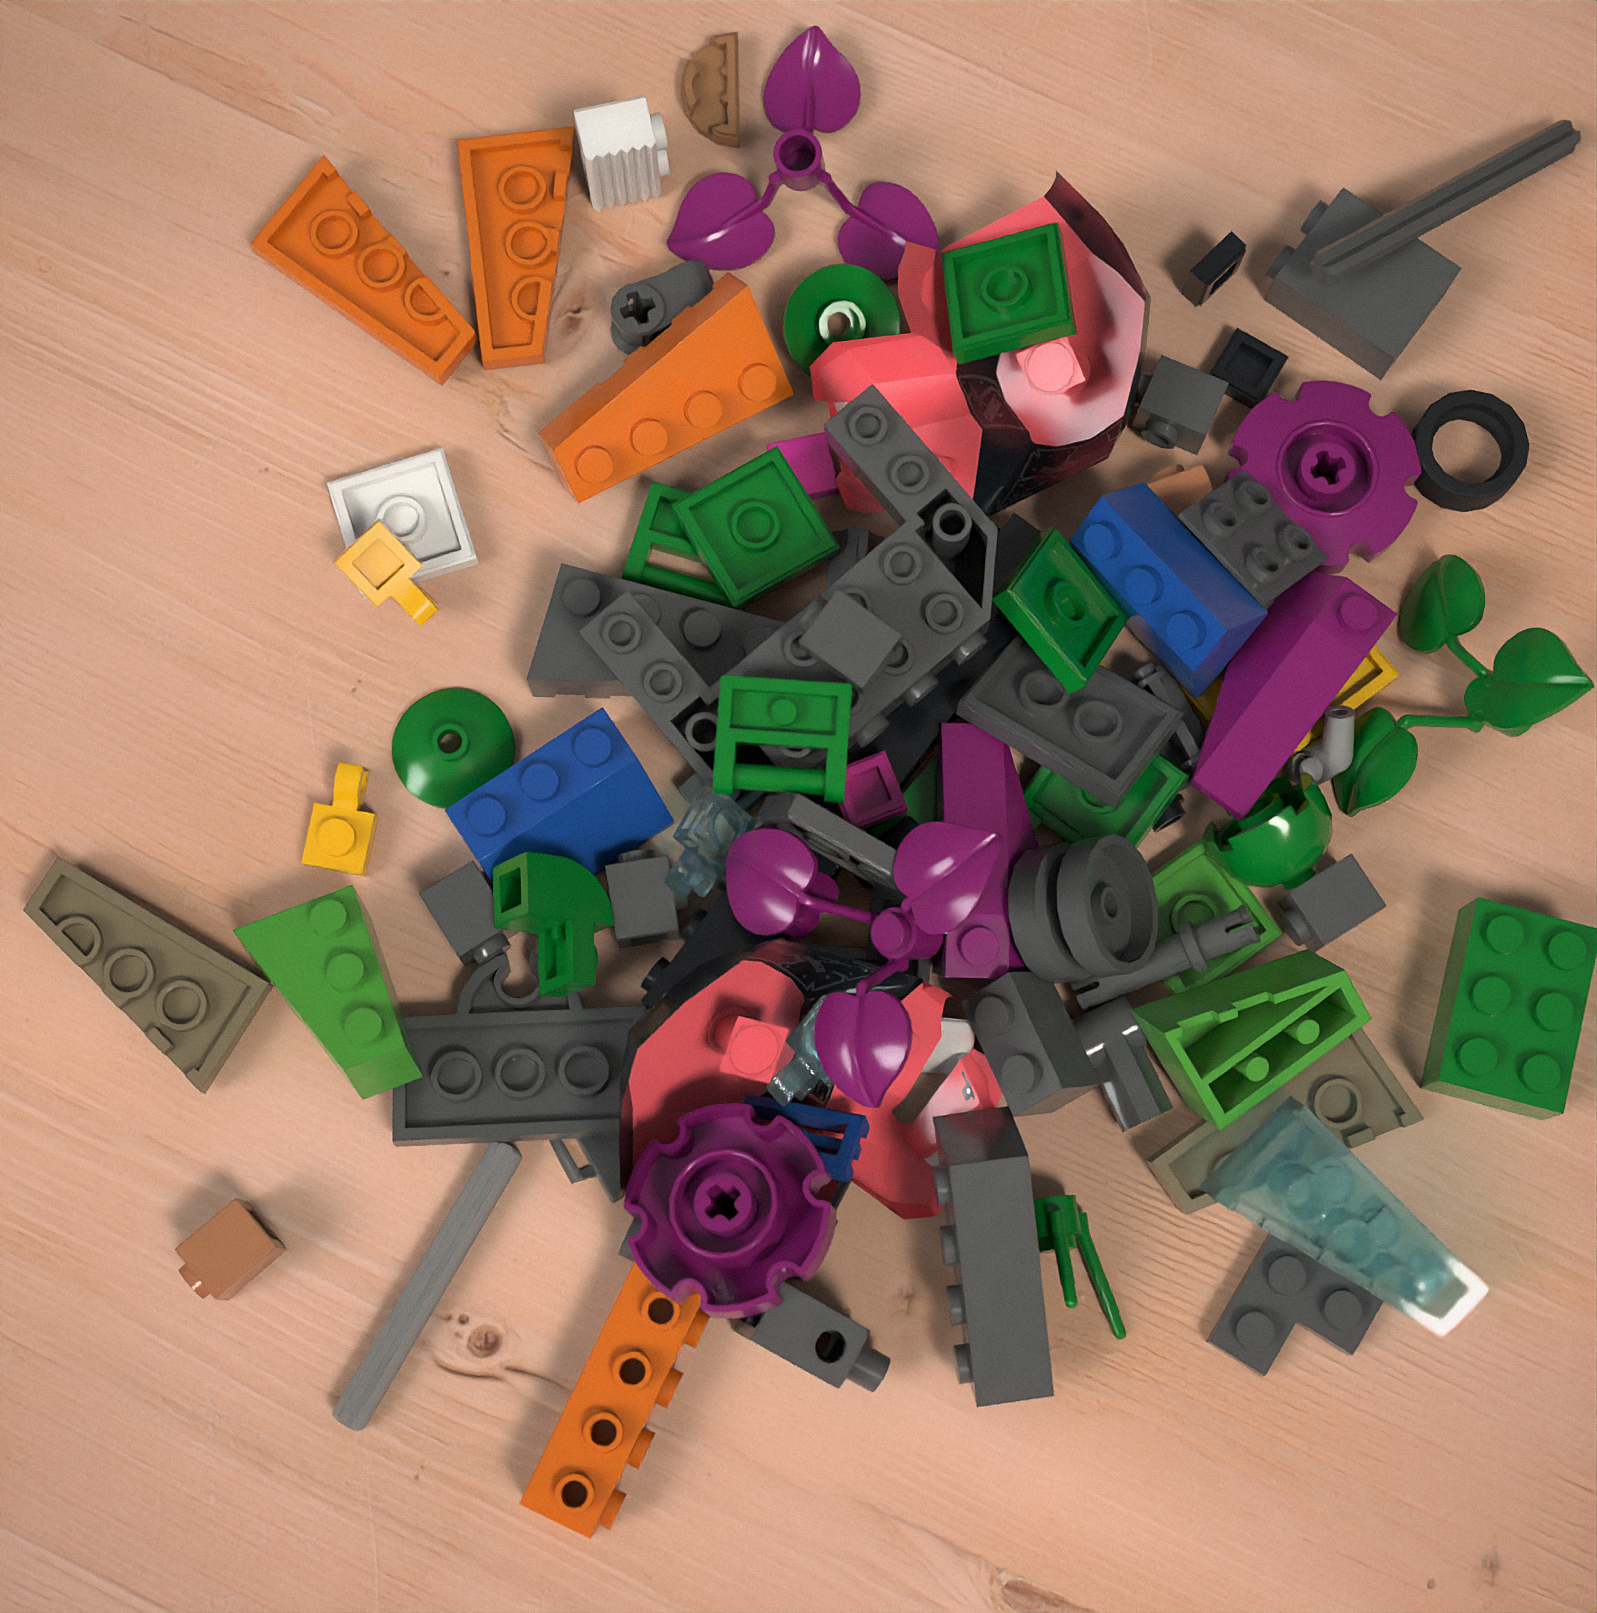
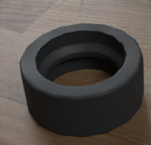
M1475 390L1448 393L1428 407L1411 432L1422 471L1414 485L1422 496L1444 509L1468 512L1487 508L1509 491L1526 467L1530 444L1525 424L1512 406L1493 394ZM1464 420L1474 422L1489 431L1498 443L1501 453L1500 466L1495 474L1484 482L1473 484L1459 481L1444 472L1435 460L1432 450L1433 438L1441 426L1449 421Z

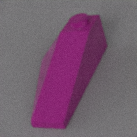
M1311 571L1273 599L1275 602L1266 610L1268 612L1267 616L1226 665L1220 694L1214 713L1209 720L1190 784L1240 821L1398 615L1347 577Z
M939 723L936 822H950L973 829L996 832L1003 836L995 873L982 901L963 926L956 931L943 934L941 947L932 956V973L950 978L999 979L1008 972H1029L1031 970L1025 965L1014 942L1009 920L1008 888L1015 864L1025 851L1038 847V842L1010 747L973 724Z

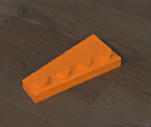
M575 126L457 140L481 355L485 370L544 363L576 141Z
M325 155L321 157L250 243L254 254L441 386H443L478 342L474 329L432 280L425 276L409 258L407 251L397 239L390 235L373 216L371 209L339 176L337 169Z

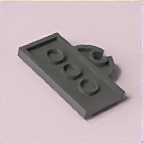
M534 952L530 954L529 966L532 973L538 979L537 986L527 997L512 998L503 992L504 981L511 973L507 953L495 956L476 969L461 990L456 1014L404 1017L423 1077L393 1088L392 1141L396 1147L619 1137L620 1079L628 1031L647 1012L646 1006L583 1009L579 991L561 998L540 996L538 953Z

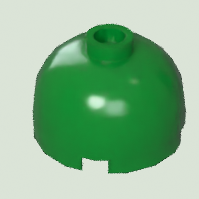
M1307 772L1300 773L1301 783L1294 786L1291 785L1287 776L1271 781L1241 821L1234 817L1219 830L1213 820L1206 826L1202 837L1216 860L1231 877L1246 886L1269 888L1282 884L1284 889L1289 890L1300 886L1316 874L1317 869L1314 865L1326 853L1332 837V814L1314 778Z

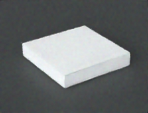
M443 448L327 483L346 548L377 519H380L421 561L422 567L411 576L416 583L479 564ZM359 589V592L363 600L367 599V597Z

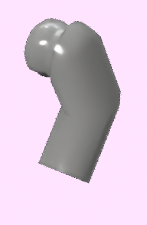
M1342 705L1327 707L1323 713V737L1303 748L1299 754L1292 756L1288 762V774L1295 784L1301 783L1300 773L1307 772L1319 785L1345 771L1351 765L1354 752L1355 711L1352 708Z

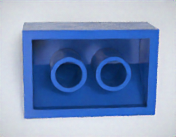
M1145 482L1102 495L1070 539L1072 549L1127 615L1128 621L1126 625L1194 699L1202 696L1268 614L1260 603Z
M603 707L445 809L452 824L492 884V867L526 851L569 858L581 864L596 876L606 869L605 865L617 862L618 855L635 850L675 823L637 756Z

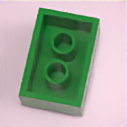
M1479 897L1458 910L1420 1088L1538 1120H1545L1564 1114L1597 955V928Z

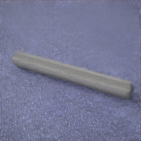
M491 1142L333 1409L332 1416L339 1423L354 1431H361L368 1424L519 1166L522 1154L514 1147L505 1142Z

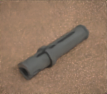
M1245 904L1240 905L1235 910L1196 926H1193L1191 922L1178 926L1179 933L1157 941L1154 952L1145 967L1132 974L1111 977L1092 975L1084 980L1071 982L1073 990L1078 989L1080 993L1099 985L1097 988L1076 996L1080 1007L1084 1012H1087L1119 996H1124L1192 967L1197 972L1210 967L1209 961L1249 944L1261 942L1257 928L1253 927L1252 924L1230 933L1231 930L1254 922Z

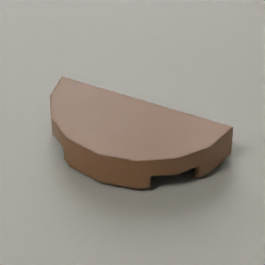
M738 31L716 35L711 38L709 45L699 50L693 59L687 61L681 81V97L685 114L697 132L718 145L740 148Z

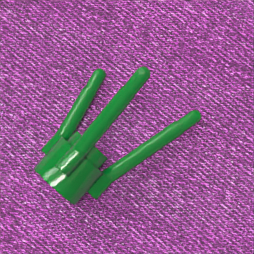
M1076 1195L1051 1196L1033 1200L1039 1253H1055L1065 1305L1073 1309L1078 1304L1069 1251L1077 1248L1078 1241L1116 1339L1123 1340L1126 1337V1330L1090 1235L1087 1212L1078 1213Z

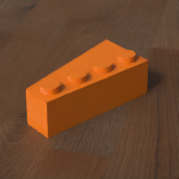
M727 272L712 285L713 290L692 308L688 305L670 321L672 325L645 348L640 346L623 360L625 364L602 384L596 383L538 432L562 485L578 504L794 395L747 284Z

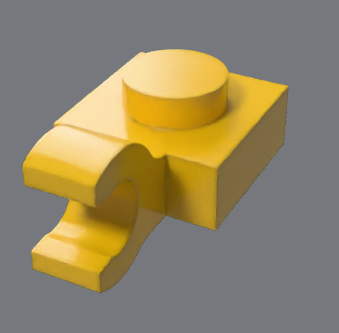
M377 519L334 560V564L377 608L387 598L392 596L420 626L439 610L437 608L438 604L411 578L422 567L421 561L380 519Z
M344 762L338 763L333 788V805L314 803L301 861L304 866L366 877L379 817L373 813L361 811L370 773L369 771H364V766Z

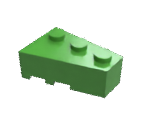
M353 885L233 929V932L256 966L309 1030L362 1100L423 1077L372 919Z
M1309 949L1130 1010L1186 1106L1220 1131L1372 1020L1346 971Z

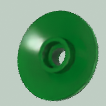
M828 265L808 274L793 289L784 309L783 337L787 350L795 364L811 377L810 366L833 342L899 335L900 313L893 293L876 274L856 265ZM839 312L844 316L846 325L842 333L832 335L828 330L827 322L832 314Z
M459 688L435 691L413 703L399 720L392 741V759L401 782L419 800L443 809H447L513 765L515 756L513 731L502 710L482 694ZM448 734H456L462 738L461 747L454 753H445L440 750V742Z

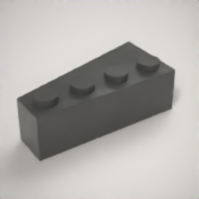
M561 563L528 672L527 682L533 697L584 695L585 698L610 699V696H632L578 632L627 590L709 687L786 622Z
M1009 1106L935 1116L933 1121L939 1165L932 1166L933 1183L938 1206L945 1205L948 1224L947 1226L939 1227L944 1264L945 1266L953 1265L956 1285L946 1286L947 1302L952 1326L961 1324L964 1344L953 1345L958 1383H970L977 1407L1054 1396L1029 1155Z

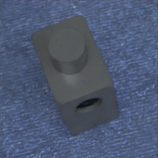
M784 1281L780 1287L784 1299L782 1304L763 1313L739 1319L734 1332L837 1389L842 1386L845 1379H848L873 1393L881 1384L890 1365V1357L865 1344L870 1330ZM823 1332H827L830 1335L829 1345L824 1352L819 1354L815 1351L816 1341Z

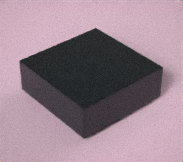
M1231 231L1190 270L1181 294L1195 307L1198 305L1202 306L1238 271L1246 252V244Z
M1236 328L1209 375L1229 382L1224 394L1253 409L1266 397L1289 356L1243 330Z

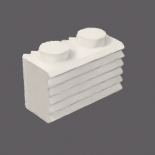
M645 95L573 110L581 160L592 208L600 212L603 206L612 209L615 203L621 207L624 206L626 201L634 205L638 198L644 202L647 201L649 196L657 200L661 194L660 177L670 175L666 153L668 143L661 113L649 114Z

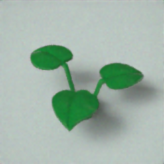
M1443 555L1440 557V560L1433 562L1424 571L1404 601L1399 622L1401 635L1407 646L1419 653L1431 654L1447 643L1448 649L1478 676L1468 685L1464 694V704L1469 715L1466 717L1406 714L1396 721L1390 711L1382 707H1375L1355 719L1354 752L1351 765L1345 771L1333 777L1338 803L1347 816L1354 817L1362 810L1388 801L1410 780L1416 768L1418 745L1414 735L1407 731L1409 728L1415 726L1467 728L1478 733L1486 725L1506 736L1517 737L1527 732L1532 725L1560 712L1594 688V683L1578 665L1565 642L1545 628H1528L1507 640L1494 658L1493 671L1486 668L1461 645L1458 635L1470 632L1482 620L1485 609V590L1477 571L1466 560L1456 555Z

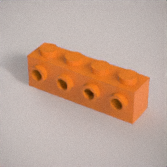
M634 1262L523 1494L520 1505L589 1539L595 1535L599 1525L608 1530L612 1528L627 1496V1493L617 1489L620 1479L628 1464L637 1469L640 1468L656 1434L645 1428L656 1404L666 1409L668 1408L684 1374L673 1368L684 1344L694 1349L697 1347L710 1319V1316L700 1308V1294L691 1295L683 1304L679 1305L658 1290L642 1273L637 1263Z

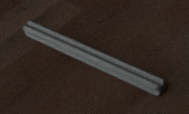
M1563 119L1553 123L1320 249L1315 253L1314 260L1309 264L1311 273L1317 276L1322 285L1328 286L1340 281L1573 153L1575 145L1581 141L1580 131L1575 130L1569 120Z

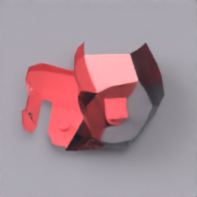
M1056 170L1054 183L1042 198L940 251L906 241L905 252L898 268V295L911 333L833 342L810 366L814 400L827 402L830 418L835 416L873 384L898 414L904 415L905 422L989 517L1109 458L1128 422L1136 400L1146 352L1151 296L1125 245L1104 217ZM1058 222L1063 234L1077 334L958 364L952 349L941 253ZM838 455L841 472L835 478V481L847 509L856 510L864 514L886 511Z
M783 939L750 945L700 964L667 990L628 1031L620 1079L619 1098L620 1200L626 1192L632 1170L647 1145L654 1139L662 1144H670L678 1138L680 1127L677 1121L680 1117L710 1105L743 1103L746 1095L752 1094L866 1115L870 1129L867 1137L861 1138L859 1142L862 1151L859 1159H853L851 1165L854 1172L850 1181L903 1220L937 1216L943 1205L938 1206L933 1183L932 1166L939 1165L933 1117L997 1108L1002 1091L986 1056L972 1048L970 1053L958 1062L916 1120L909 1124H900L892 1110L905 1099L942 1037L941 1016L945 999L954 997L922 978L895 972L875 985L871 991H886L893 994L908 1011L912 1023V1043L909 1056L902 1071L887 1090L879 1108H868L857 1103L840 1091L824 1071L815 1049L814 1025L822 1002L828 995L834 992H848L856 995L858 982L879 969L880 966ZM760 1118L758 1121L759 1124L768 1125L772 1122L771 1120H765ZM797 1126L798 1128L806 1129L807 1133L843 1139L844 1134ZM831 1179L829 1183L823 1185L818 1192L817 1199L831 1203L840 1180Z

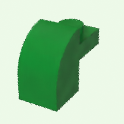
M529 851L492 867L494 929L537 934L539 995L561 998L595 985L598 952L594 945V933L615 925L609 898L597 878L584 866L569 858Z

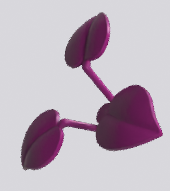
M816 25L804 31L785 49L774 65L765 85L764 107L771 125L778 131L784 132V134L777 140L774 146L773 157L777 170L769 175V184L763 196L757 200L753 185L740 175L726 172L711 174L701 179L688 191L681 203L673 230L667 239L669 250L686 262L702 260L705 261L708 270L717 271L745 268L760 260L768 252L775 240L774 225L762 210L771 205L779 187L784 184L794 191H807L819 184L826 189L838 206L851 216L844 222L838 232V248L845 264L865 268L876 274L884 282L898 279V268L905 252L906 241L939 251L940 247L938 233L929 212L923 203L908 189L891 182L872 183L865 188L859 199L858 207H856L835 184L831 175L825 171L822 148L819 140L814 136V130L822 133H834L844 128L858 111L861 101V88L857 73L851 63L835 48L823 31Z
M928 822L912 829L899 845L893 865L895 884L908 897L902 901L901 908L891 907L883 912H871L807 894L806 891L812 885L817 875V858L810 846L791 832L772 828L752 830L740 836L730 846L729 854L726 857L728 900L734 916L747 930L764 936L781 934L794 925L799 915L800 904L810 909L869 923L872 925L871 938L873 944L883 956L889 958L887 964L858 982L856 995L848 992H834L828 995L822 1002L815 1020V1049L824 1071L840 1091L857 1103L868 1108H879L887 1090L898 1077L908 1059L912 1043V1023L909 1013L902 1002L889 992L871 991V989L895 972H905L908 969V960H926L934 956L941 947L943 934L956 931L970 919L982 901L995 873L1003 841L1001 834L973 829L950 822Z

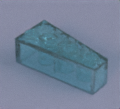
M1291 1095L1200 1185L1213 1200L1254 1222L1260 1228L1280 1240L1296 1247L1316 1259L1322 1265L1353 1281L1371 1294L1443 1337L1490 1291L1305 1105Z

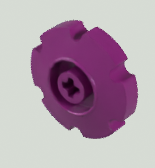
M1308 381L1301 384L1295 395L1296 401H1286L1278 393H1272L1247 414L1228 449V455L1235 458L1241 467L1230 469L1223 484L1245 470L1256 482L1262 484L1269 491L1273 501L1298 526L1304 528L1312 536L1314 543L1328 556V559L1312 572L1336 574L1341 573L1348 564L1350 553L1358 554L1366 562H1371L1388 550L1410 522L1418 504L1416 499L1406 493L1404 487L1412 486L1422 471L1414 439L1402 419L1395 412H1391L1386 416L1374 414L1369 408L1371 394L1358 387L1334 381ZM1314 470L1316 471L1317 475L1319 476L1318 478H1315V479H1314V477L1312 476V472H1313ZM1329 476L1331 478L1332 482L1330 485L1328 484L1325 477Z
M715 1104L699 1108L680 1117L677 1121L680 1133L674 1142L662 1144L654 1139L644 1149L632 1170L624 1199V1209L635 1219H642V1226L639 1232L628 1239L630 1251L642 1273L658 1290L679 1305L683 1304L691 1295L700 1294V1308L710 1317H748L763 1313L782 1304L784 1299L780 1289L781 1283L792 1276L800 1277L806 1282L810 1281L825 1259L835 1230L836 1210L828 1201L817 1199L820 1188L831 1181V1175L823 1157L809 1138L783 1116H776L770 1124L759 1126V1115L749 1104ZM732 1200L735 1208L738 1210V1214L728 1220L721 1207L727 1201Z

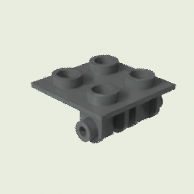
M1245 470L1178 515L1185 526L1234 575L1265 610L1275 602L1273 599L1328 559V556L1314 543L1312 536L1304 528L1298 526L1273 501L1269 491L1262 484L1256 482Z

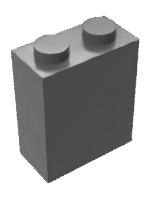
M1342 188L1330 205L1320 200L1300 228V231L1307 236L1295 250L1286 245L1274 260L1266 274L1274 281L1265 301L1379 380H1382L1446 294L1462 268L1416 238L1332 285L1320 284L1317 276L1311 273L1309 267L1310 262L1314 260L1315 253L1383 216L1379 211L1345 188Z

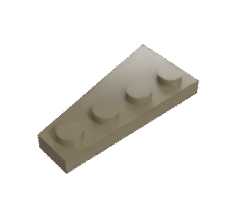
M57 857L23 909L46 935L102 989V992L204 1094L210 1088L273 988L270 983Z
M1359 1028L1220 1131L1203 1118L1145 1161L1179 1211L1188 1215L1258 1187L1264 1181L1289 1171H1298L1317 1163L1319 1159L1346 1148H1355L1375 1140L1376 1136L1399 1127L1405 1128L1424 1120V1118L1364 1030Z

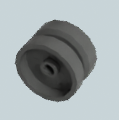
M1116 834L1086 838L1073 844L1061 842L1038 846L1025 851L1015 864L1008 888L1009 920L1014 942L1025 965L1040 980L1058 984L1081 981L1092 975L1111 977L1132 974L1145 967L1154 952L1158 934V901L1152 875L1144 858L1127 838Z

